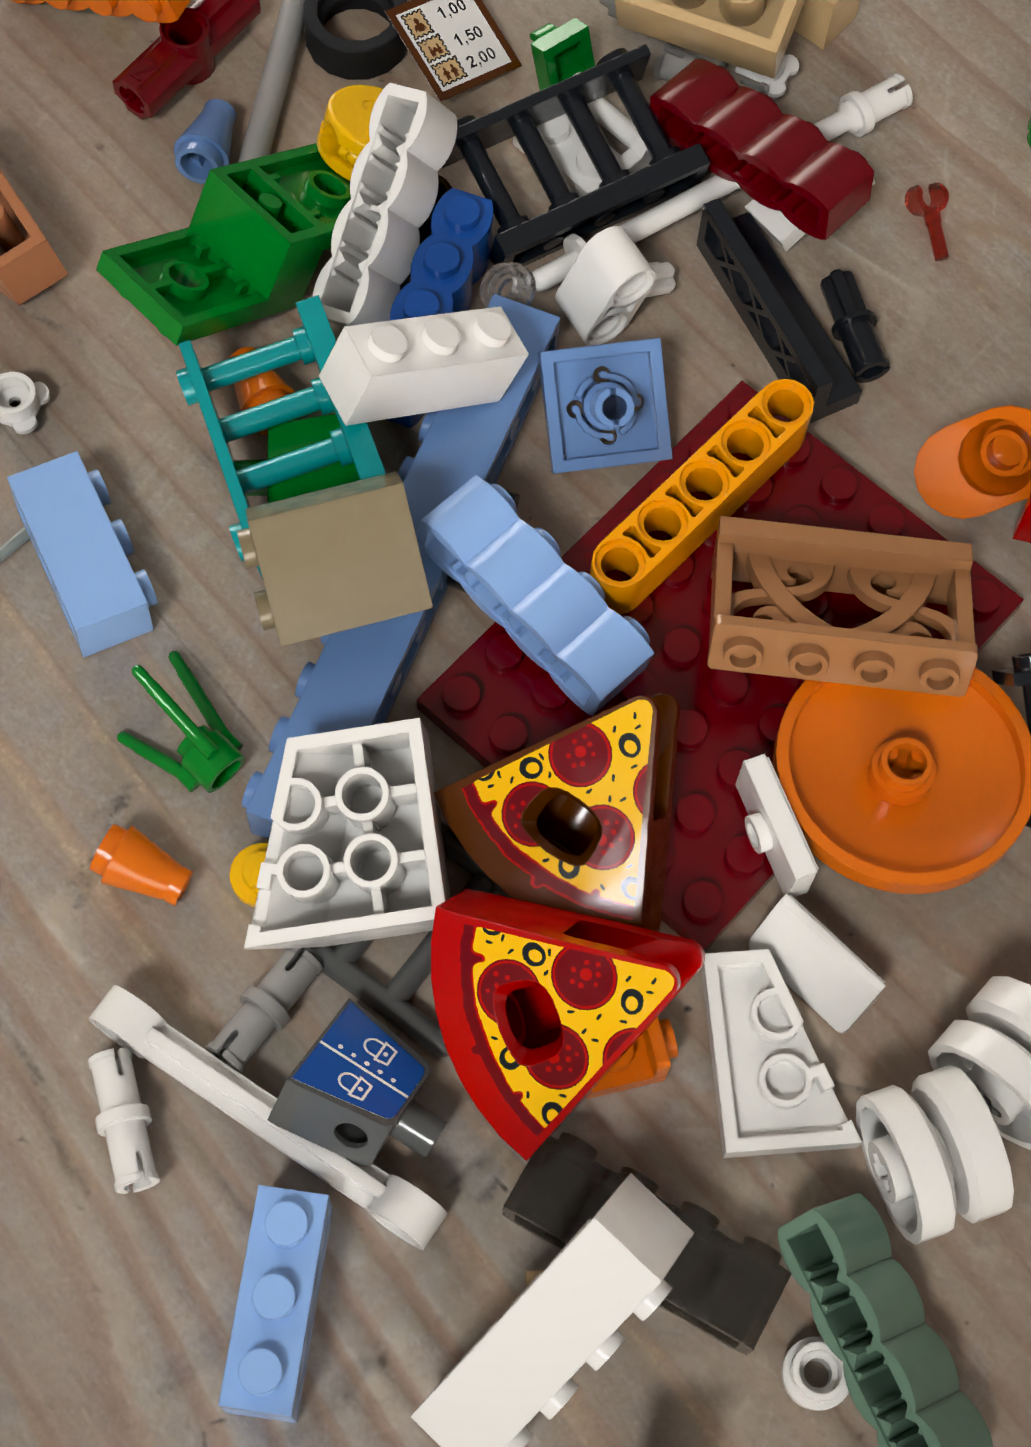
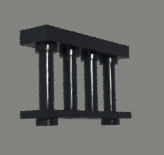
M647 44L628 52L625 48L613 50L602 57L595 67L477 119L473 115H468L457 120L455 144L442 168L465 159L484 197L492 200L493 214L500 228L497 231V235L494 236L490 260L499 277L563 249L565 237L572 233L580 236L582 239L587 238L657 206L702 182L710 161L701 144L698 143L682 151L678 146L672 147L638 84V81L643 79L651 56ZM615 91L652 157L649 166L632 174L628 169L622 170L587 105ZM564 114L570 120L602 180L598 189L581 197L578 192H571L537 128V126ZM514 136L517 138L551 202L548 212L530 220L527 215L521 216L486 151L487 148Z

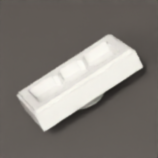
M765 754L745 760L735 785L749 815L745 817V828L750 843L758 854L766 853L783 895L787 893L789 896L797 897L808 892L819 868L769 757H766Z

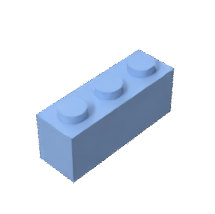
M78 451L8 476L7 480L16 509L28 531L33 547L83 658L153 631L149 607L158 604L156 594L145 570L133 572L126 556L134 554V549L122 520L118 519L110 522L105 512L104 506L111 504V500L99 471L96 469L87 473Z
M258 1185L218 1404L226 1413L297 1423L333 1212L329 1195Z

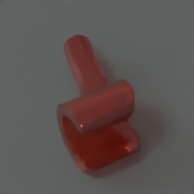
M939 182L929 184L928 191L931 202L928 206L923 200L922 188L919 185L912 186L905 194L906 208L911 214L924 218L935 261L946 260L949 258L941 224L940 211L946 207L949 201V192Z

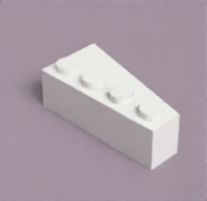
M630 1173L592 1219H588L549 1263L547 1269L536 1276L504 1312L501 1319L495 1321L412 1414L411 1418L441 1447H525L534 1435L525 1427L540 1411L548 1420L552 1419L579 1388L571 1377L586 1362L597 1371L625 1340V1337L617 1328L632 1313L643 1322L671 1292L673 1287L664 1280V1277L694 1232Z

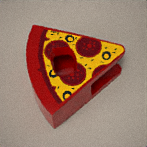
M465 889L435 908L431 937V982L435 1011L445 1048L460 1081L477 1109L497 1134L525 1161L558 1130L700 970L705 961V952L702 946L691 939L482 891Z

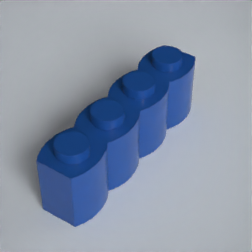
M455 188L450 189L440 198L431 218V235L420 244L413 256L410 271L411 282L396 296L391 307L390 320L470 310L472 285L483 276L490 262L493 226L492 200ZM425 413L385 420L412 428L422 419Z

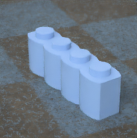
M475 475L420 521L416 537L417 541L428 556L446 574L461 584L476 605L492 620L504 627L516 645L532 661L550 674L554 682L568 698L593 717L646 669L654 655L652 648L649 646V636L635 619L629 616L622 617L608 607L604 601L605 594L602 587L591 575L583 571L578 573L563 562L557 542L547 531L539 527L534 529L516 514V504L504 488L498 484L490 485Z

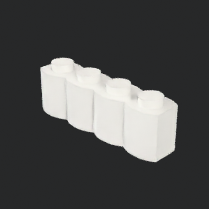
M388 83L379 94L372 109L369 123L370 142L363 148L353 167L350 180L351 200L344 206L336 220L331 239L332 257L322 268L313 291V296L319 295L328 321L342 329L344 326L390 321L392 304L401 291L400 284L410 274L412 259L420 244L419 228L427 220L434 207L438 193L437 172L445 164L454 147L457 135V117L426 91Z

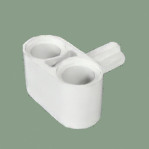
M621 226L609 227L597 233L583 247L558 288L555 301L587 346L605 344L622 333L645 298L669 294L675 288L676 283L673 278L675 268L669 262L660 263L657 261L648 263L625 229Z

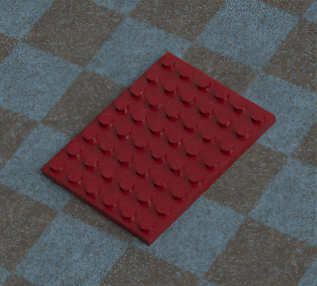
M741 380L672 448L673 459L659 461L561 557L563 562L578 573L583 571L590 575L593 552L599 543L758 392ZM775 415V416H773L774 418H776V419L779 420V421H784V422H790V421H791L789 418H787V417H785V416H780V415ZM808 431L800 449L730 516L948 541ZM731 454L733 457L739 460H753L746 454ZM696 491L690 493L691 496L699 500L713 499L705 492ZM717 530L635 609L628 613L620 614L622 617L629 616L635 619L645 629L650 639L649 646L652 648L654 655L646 669L595 714L597 715L636 696L651 697L658 693H668L678 700L680 718L661 920L680 937L698 942L704 952L713 945L775 877L766 853L758 854L750 843L745 828V817L749 815L735 784L743 761L765 754L773 765L774 744L781 720L795 692L805 681L804 679L742 673L708 667L712 594L711 569ZM664 531L648 532V535L656 540L665 541L672 539L671 535ZM973 560L970 572L975 644H977L979 653L1018 611L1024 599ZM613 570L605 573L613 581L622 582L631 579L623 571ZM732 581L731 594L754 589L752 583ZM824 591L820 596L801 603L810 612L829 625L839 628L853 629L883 614L868 607L854 594ZM927 603L925 606L948 616L947 605ZM765 605L744 608L736 613L735 616L753 618L754 613L758 609L765 607ZM496 622L417 698V709L485 768L592 717L569 699L554 682L550 674L532 661L516 645L504 627ZM920 624L930 632L932 638L945 639L935 629Z

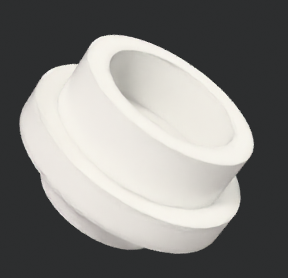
M822 1337L804 1338L788 1350L782 1362L781 1377L787 1394L795 1403L809 1410L824 1411L837 1406L847 1397L849 1391L844 1377L843 1361L829 1349ZM809 1361L820 1362L827 1369L828 1381L824 1387L816 1388L806 1381L804 1368Z

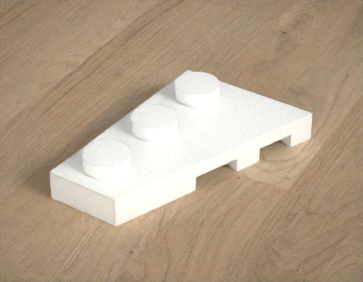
M770 950L705 953V961L701 967L723 1158L858 1148L862 1141L852 1120L848 1121L834 1093L833 1088L835 1085L825 1064L820 1063L802 1026L804 1021Z

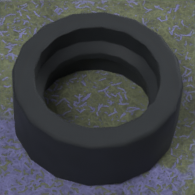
M305 0L304 28L306 47L313 61L327 73L347 80H368L389 72L402 60L407 47L384 11L407 2V0ZM349 9H365L375 12L389 22V26L383 32L366 40H346L334 36L324 28V24L335 14Z

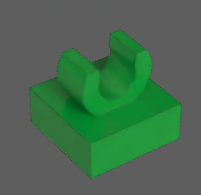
M577 18L571 19L558 28L551 23H547L530 33V39L533 41L530 45L540 90L570 78L578 72L595 67L588 25Z

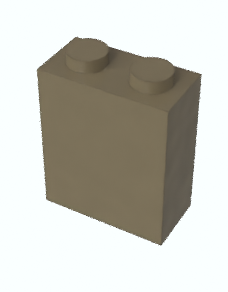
M397 471L245 509L249 528L237 530L240 546L247 569L260 566L266 590L254 592L263 630L276 627L281 647L433 608L404 484Z

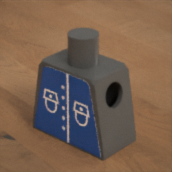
M350 998L287 1078L267 1119L274 1125L361 1166L372 1165L391 1136L426 1158L448 1123L415 1102L431 1073L429 1063Z

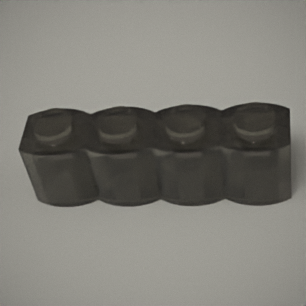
M562 1132L559 1139L550 1136L530 1157L503 1206L502 1215L531 1234L563 1249L588 1219H592L630 1173L654 1195L659 1186L649 1177L632 1168L623 1166L619 1174L605 1168L595 1161L598 1152L594 1147L572 1134ZM655 1195L694 1232L664 1277V1280L673 1289L658 1307L686 1320L697 1329L744 1355H748L754 1350L792 1274L779 1265L782 1255L768 1244L750 1236H745L742 1243L727 1237L717 1230L720 1220L706 1209L694 1203L683 1201L681 1207L678 1208Z

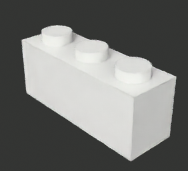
M500 306L344 326L319 374V378L345 426L499 402L529 353Z

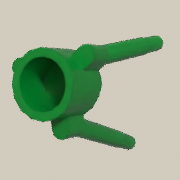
M171 651L168 658L212 731L205 725L198 727L141 665L133 666L131 670L133 676L186 735L177 749V752L183 759L179 763L125 731L118 733V742L176 777L189 792H193L199 785L208 793L220 789L236 775L244 764L245 756L240 752L243 745L227 729L180 653Z

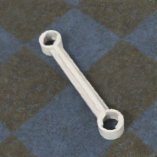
M113 985L88 1018L98 1030L122 1048L130 1049L133 1055L142 1059L145 1058L366 1209L377 1222L410 1245L424 1250L448 1215L446 1210L434 1199L408 1181L393 1174L389 1175L375 1164L361 1166L268 1121L267 1119L278 1098L170 1026L155 1010L127 990Z

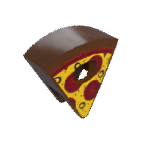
M658 693L651 697H633L434 792L448 825L465 851L484 873L512 898L660 931L680 718V705L674 696L668 693Z

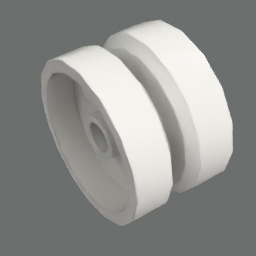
M993 976L967 1005L966 1013L968 1020H954L928 1050V1056L933 1070L948 1065L962 1069L975 1084L986 1102L1000 1135L1019 1146L1031 1150V985L1009 976Z
M948 1065L919 1075L912 1084L911 1095L905 1090L891 1085L863 1095L856 1102V1123L869 1172L880 1199L893 1223L905 1239L917 1245L947 1234L954 1229L956 1213L974 1224L1004 1213L1012 1207L1014 1187L1011 1167L1002 1137L986 1102L975 1084L962 1069Z

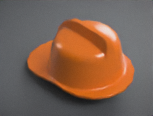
M1014 405L994 407L947 425L931 435L919 450L914 468L917 490L926 504L944 516L966 519L982 516L1029 498L1031 494V410Z

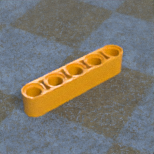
M790 379L774 380L766 385L599 543L593 552L590 575L602 587L605 594L604 601L610 609L619 615L635 609L718 529L720 516L730 517L800 449L804 443L814 407L812 394L805 385ZM775 415L785 416V417L789 418L791 421H790V422L779 421V420H777L776 418H774L773 416H775ZM731 454H746L753 460H739L733 457ZM696 491L705 492L713 499L699 500L691 496L690 493ZM664 531L671 535L672 539L665 541L656 540L649 536L648 532ZM613 570L623 571L631 579L622 582L613 581L605 573Z

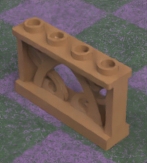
M720 516L711 569L712 594L707 665L711 669L962 697L967 693L978 659V647L975 644L970 572L973 564L972 544ZM732 581L752 583L754 588L731 594ZM824 591L854 594L868 607L883 614L853 629L839 628L829 625L810 612L801 603L820 596ZM927 603L947 605L948 616L925 606ZM765 605V607L758 609L754 613L753 618L735 616L736 613L744 608ZM920 624L935 629L945 639L932 638L930 632Z

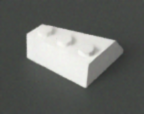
M420 718L287 738L271 813V819L273 820L265 861L261 862L256 886L259 890L252 924L248 925L244 949L327 947L433 930L435 908L450 899L451 893L439 806L434 795L436 784L429 734Z

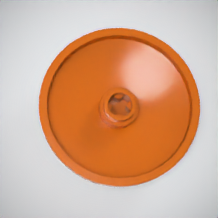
M976 667L974 668L967 693L962 697L805 680L795 692L785 710L774 744V770L811 852L831 869L852 881L874 889L900 894L935 893L958 887L983 875L995 866L1010 850L1031 815V734L1020 711L1010 697L998 684Z

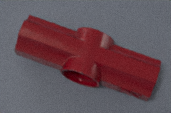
M197 0L190 8H185L177 21L160 23V36L112 81L115 94L123 101L128 111L143 120L145 117L152 118L185 85L202 83L210 78L215 70V56L261 13L260 1Z

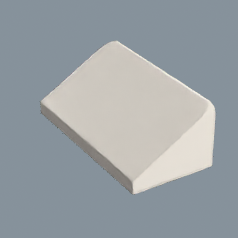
M787 893L779 900L748 943L750 950L769 949L785 983L833 1029L841 1034L847 1032L875 1003L886 987L885 982L792 895L789 896Z

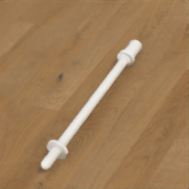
M894 73L886 80L861 93L859 91H851L840 98L837 112L814 123V125L819 128L828 142L846 132L856 137H862L874 130L875 123L912 105L913 94L911 87L907 84L896 91L895 87L902 84L905 78L898 73ZM715 175L619 226L625 229L634 243H637L702 209L705 203L722 198L738 190L740 186L736 182L728 181ZM574 233L565 237L563 247L566 254L530 273L528 279L530 287L534 291L543 292L563 282L586 242Z

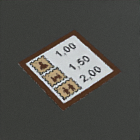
M410 0L384 11L440 102L522 66L482 0Z

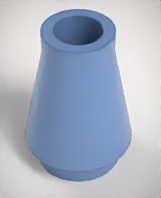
M221 99L208 100L202 112L174 144L175 165L184 177L193 182L205 184L210 169L229 165L233 126L237 114L228 102Z

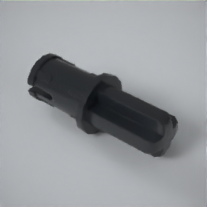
M840 269L831 271L829 276L821 280L820 288L834 321L831 329L832 335L835 340L842 342L856 382L867 383L879 379L890 370V363L888 358L885 357L874 329L877 323L875 313L866 309L852 272L841 271Z

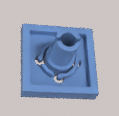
M661 338L538 352L550 467L553 474L673 459ZM604 366L608 369L609 373L606 371L598 372V377L608 379L607 382L597 383L594 380L593 373L597 367ZM637 394H639L642 398V405L640 398L637 397ZM573 400H578L582 404V414L577 405H572L571 411L575 414V418H572L567 413V405ZM641 405V407L638 410L634 411L635 406L639 407ZM614 429L616 433L615 440L610 444H604L600 440V438H604L605 440L611 441L614 439V435L612 433L601 432V430Z

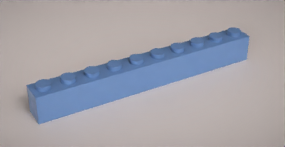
M493 294L487 308L502 307L529 355L499 402L426 413L419 432V441L422 444L415 458L407 456L398 472L404 484L416 537L420 521L475 475L489 484H496L541 387L538 352L558 349L560 317ZM419 543V551L433 608L321 636V644L325 646L317 663L308 662L300 674L295 690V697L299 698L291 717L282 716L273 730L269 743V752H272L273 755L264 773L256 771L246 786L242 807L246 808L251 833L269 840L273 822L271 813L287 738L386 723L448 588L446 584L447 574L428 556Z

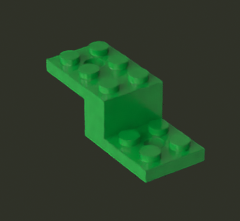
M317 143L210 169L189 227L103 250L96 271L123 298L128 300L156 326L162 335L167 337L176 346L187 340L193 341L297 307L296 302L302 301L323 250L331 248L332 233L341 210L351 200L350 181L337 174L325 163L318 151Z

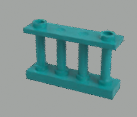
M319 295L296 302L303 326L292 330L294 336L210 366L201 367L190 340L179 343L186 367L176 370V375L188 406L196 403L200 405L240 521L230 525L229 530L242 562L244 557L237 530L249 528L245 509L251 507L246 494L339 461L342 467L353 463L359 480L386 474L367 422L345 426L319 377L310 380L312 386L219 418L211 391L299 360H303L304 365L316 361L319 372H321L336 343V339ZM321 410L323 416L332 412L335 413L340 428L329 431L331 438L240 470L237 469L228 442ZM256 566L263 580L260 566Z

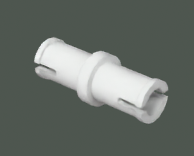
M114 1048L98 1052L88 1060L100 1109V1114L95 1118L97 1133L100 1136L106 1137L115 1180V1192L127 1194L130 1191L129 1184H132L133 1193L149 1189L160 1181L159 1173L155 1168L147 1126L151 1124L152 1117L149 1106L142 1104L132 1063V1051L128 1048H119L117 1051L119 1058L115 1059Z

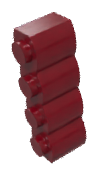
M694 59L650 96V106L672 147L678 146L682 151L700 143L710 161L709 171L720 178L736 182L752 199L767 208L781 211L794 226L814 238L826 240L870 201L874 170L863 155L843 145L828 142L819 128L813 123L804 121L794 115L783 114L771 97L752 88L739 86L730 72L721 66H717L707 60Z

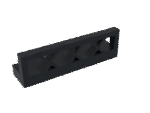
M720 198L705 203L703 205L696 245L778 379L795 380L805 385L811 392L814 407L810 423L857 404L862 390L752 215L746 212L731 218Z

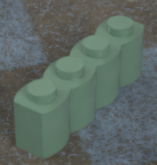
M856 1193L813 1208L778 1228L779 1246L786 1266L796 1282L810 1294L811 1310L817 1329L829 1349L843 1361L844 1377L849 1394L863 1418L877 1430L878 1446L993 1447L989 1429L981 1413L973 1402L959 1390L958 1373L947 1346L939 1335L925 1323L924 1307L915 1283L902 1265L892 1258L888 1232L874 1206L863 1195Z

